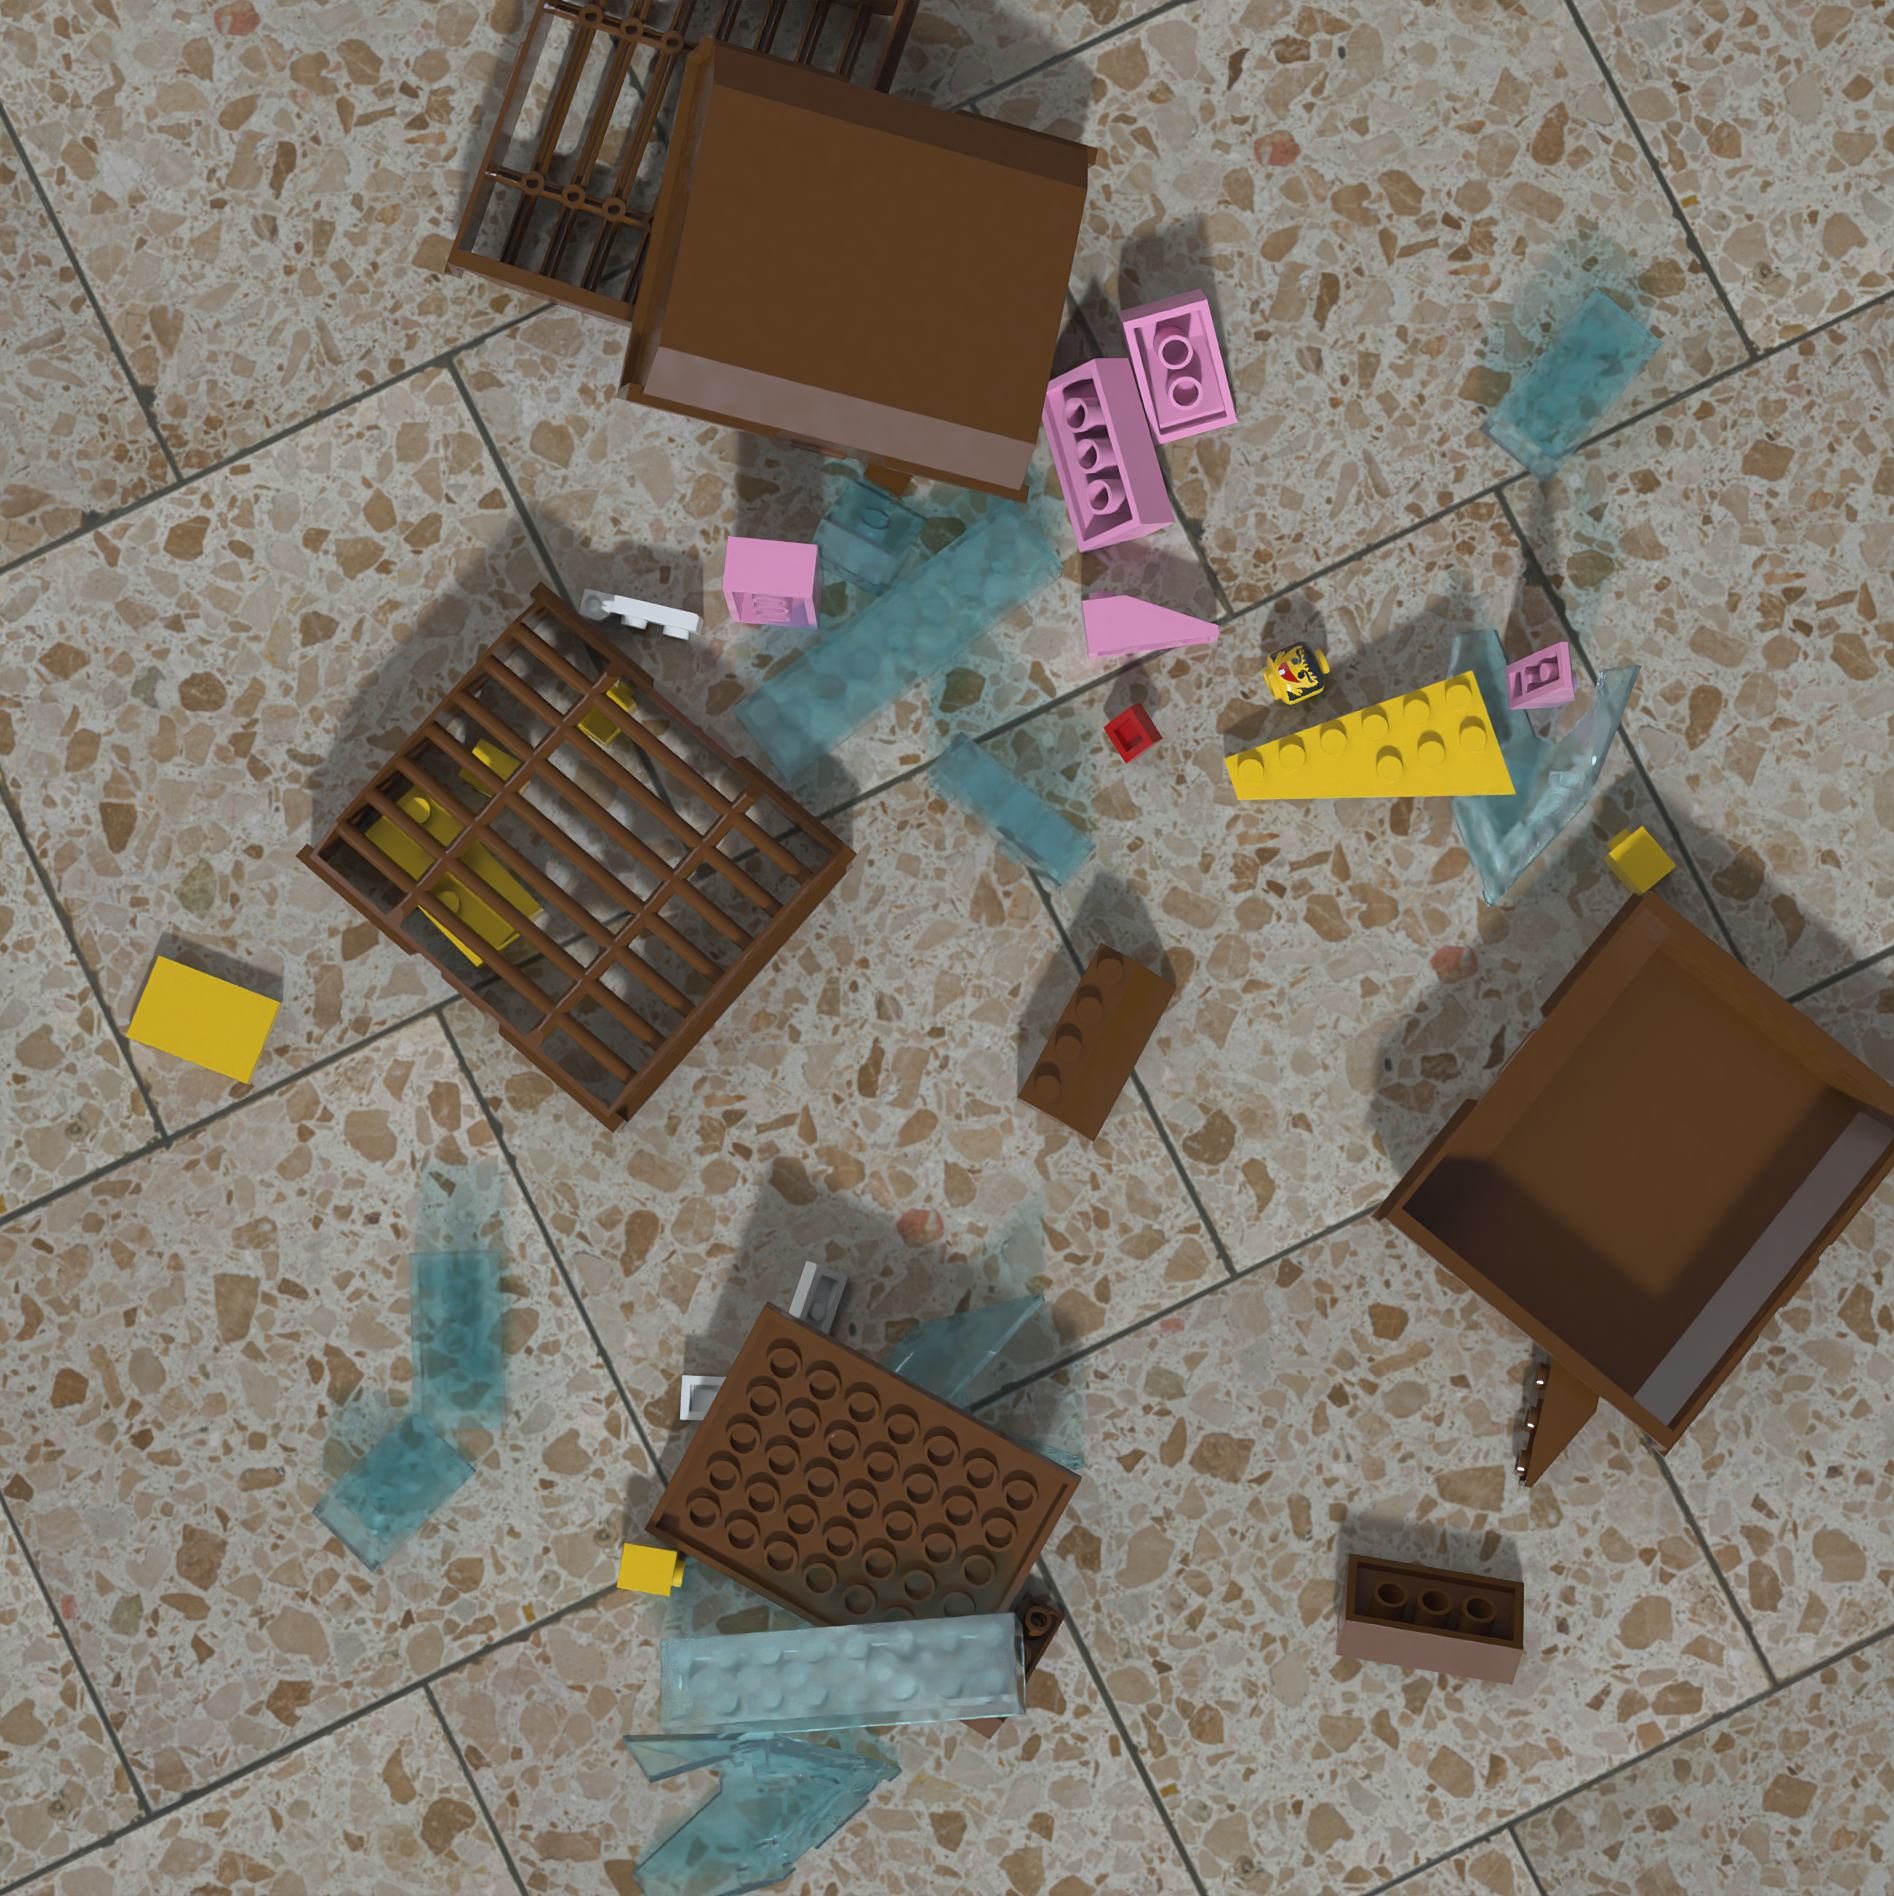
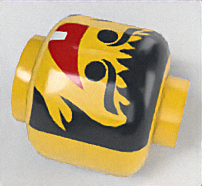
M1303 641L1295 642L1270 653L1266 661L1267 667L1262 668L1264 681L1273 699L1278 700L1281 698L1284 703L1289 705L1322 692L1325 683L1323 675L1330 672L1321 649L1312 651L1311 647Z

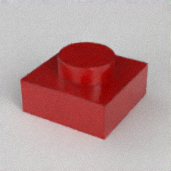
M1140 702L1130 706L1103 727L1126 764L1136 760L1163 739Z

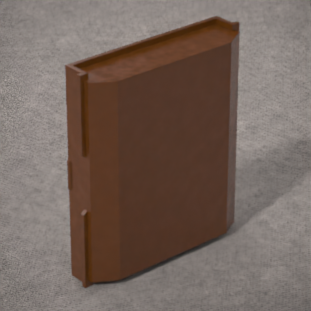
M702 35L699 45L687 55L616 398L750 434L789 442L791 447L844 460L848 457L1023 504L1027 503L1030 486L1022 483L1037 443L1088 190V168L1095 165L1098 148L963 109H957L954 113L850 84L848 77Z
M1650 890L1643 897H1640L1635 892L1632 893L1539 1008L1542 1019L1535 1028L1528 1033L1498 1070L1497 1075L1476 1100L1466 1099L1372 1214L1371 1218L1384 1228L1389 1225L1394 1226L1652 1438L1653 1441L1649 1446L1662 1457H1665L1759 1338V1333L1778 1309L1787 1306L1820 1263L1819 1257L1829 1245H1833L1894 1167V1087ZM1593 1365L1606 1368L1605 1374L1600 1372Z

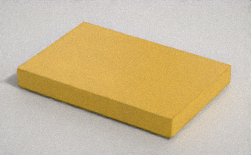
M158 956L125 1037L250 1085L282 1003L165 957Z

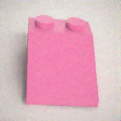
M1201 289L1117 312L1154 446L1238 423L1208 301Z

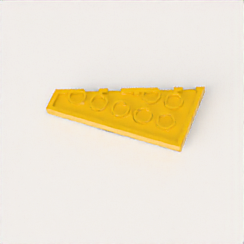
M1473 670L1224 758L1238 800L1516 795Z

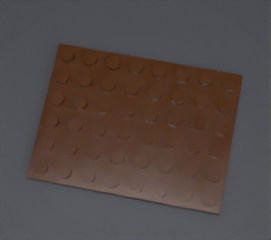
M768 1301L644 1530L955 1705L1077 1489L1082 1476Z

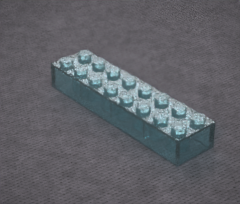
M1008 499L732 708L734 715L788 785L1061 578L1063 565L1014 502Z
M1014 1612L660 1640V1729L672 1741L1026 1715L1023 1626Z

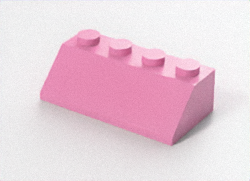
M1094 358L1049 381L1042 420L1080 553L1144 537L1174 523L1175 519L1129 358Z

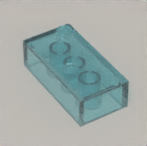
M1596 287L1490 414L1479 430L1541 482L1546 484L1561 469L1661 347L1663 342Z
M962 731L927 770L928 787L934 794L947 804L949 802L997 841L999 845L995 850L1014 866L1020 861L1059 895L1062 894L1094 856L1097 845Z
M499 1249L409 1253L414 1432L431 1433L506 1429L502 1253Z

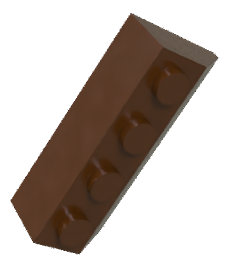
M1100 943L1018 1095L1017 1101L1094 1142L1171 1000L1176 987L1139 962Z
M1349 1553L1337 1623L1336 1655L1509 1685L1513 1684L1523 1652L1524 1583Z

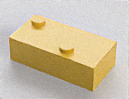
M416 785L396 803L446 847L464 828ZM384 816L364 833L416 880L434 862L432 857ZM477 840L460 857L465 864L533 923L546 912ZM446 873L431 890L432 894L501 954L521 936L450 873ZM418 906L477 968L484 972L489 967L422 907Z

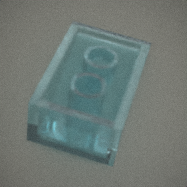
M413 1409L321 1496L311 1513L375 1575L475 1474L476 1470Z

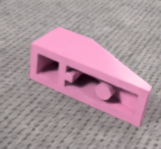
M1112 590L1089 594V600L1082 601L1081 604L1088 660L1217 642L1219 636V628L1216 624L1127 595L1115 596V591Z
M1558 642L1505 667L1509 710L1557 708L1575 700L1578 682L1577 675L1572 669L1568 642Z

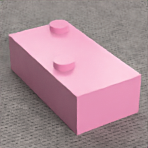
M728 536L722 590L732 622L818 630L824 581L818 545Z

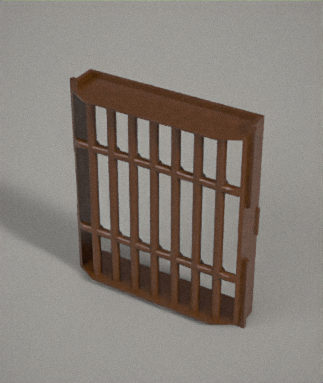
M539 0L526 39L520 43L503 91L505 99L444 272L445 274L462 279L464 270L502 287L631 328L659 190L652 210L648 213L627 207L626 204L677 57L687 58V55L699 45L684 40L697 0H679L669 31L666 33L643 26L652 0H634L629 17L625 20L603 13L607 0H589L588 5L584 7L563 0ZM724 0L711 38L728 42L742 0ZM769 0L753 50L769 54L787 0ZM814 0L794 61L810 66L832 2L855 9L856 12L835 73L847 76L850 82L872 15L892 16L868 89L889 95L920 0ZM554 16L581 25L530 171L522 173L504 167L502 164ZM600 30L619 36L621 40L571 183L565 187L544 179L596 31ZM640 43L662 51L611 198L605 200L587 194L585 191L636 45ZM496 182L522 190L498 261L472 253ZM540 196L562 203L563 206L539 274L514 265L537 199ZM580 209L604 218L580 287H576L555 280ZM621 222L642 229L644 233L619 301L598 294L596 290Z
M540 581L529 594L533 603L507 627L335 820L313 849L307 843L296 857L409 956L420 953L442 972L441 977L481 1013L485 1014L488 1012L500 1023L498 1034L614 1134L619 1127L623 1130L850 871L852 861L856 858L857 853L744 756L733 758L653 689L655 681L653 677ZM548 614L608 664L593 682L533 631ZM521 644L581 695L564 715L504 664ZM491 677L496 679L552 728L535 748L475 697ZM620 677H623L747 784L732 802L606 694ZM593 708L599 710L720 815L703 835L577 727ZM462 710L467 712L522 760L521 764L506 780L502 779L446 730ZM563 741L570 743L691 848L674 868L548 760ZM433 742L493 793L476 814L417 763V760ZM534 774L542 777L662 881L645 901L638 897L519 793ZM404 775L464 827L447 847L387 796ZM760 796L830 856L814 873L745 814ZM505 807H509L632 914L616 934L612 933L490 827L492 821ZM374 809L378 810L434 859V862L418 880L358 829L360 824ZM732 828L738 830L801 885L785 905L780 903L716 847ZM476 840H480L603 947L586 968L460 859ZM345 841L405 893L387 914H384L327 864V861ZM703 861L711 865L772 918L755 939L687 880ZM446 873H450L574 981L557 1001L431 893V890ZM674 894H677L743 952L726 972L658 914ZM417 906L422 907L544 1014L526 1036L399 927ZM645 927L650 929L714 985L697 1005L629 947ZM616 960L684 1018L668 1039L599 980ZM586 994L593 997L655 1051L654 1055L639 1072L633 1069L570 1014ZM557 1027L562 1029L626 1085L609 1109L539 1049Z

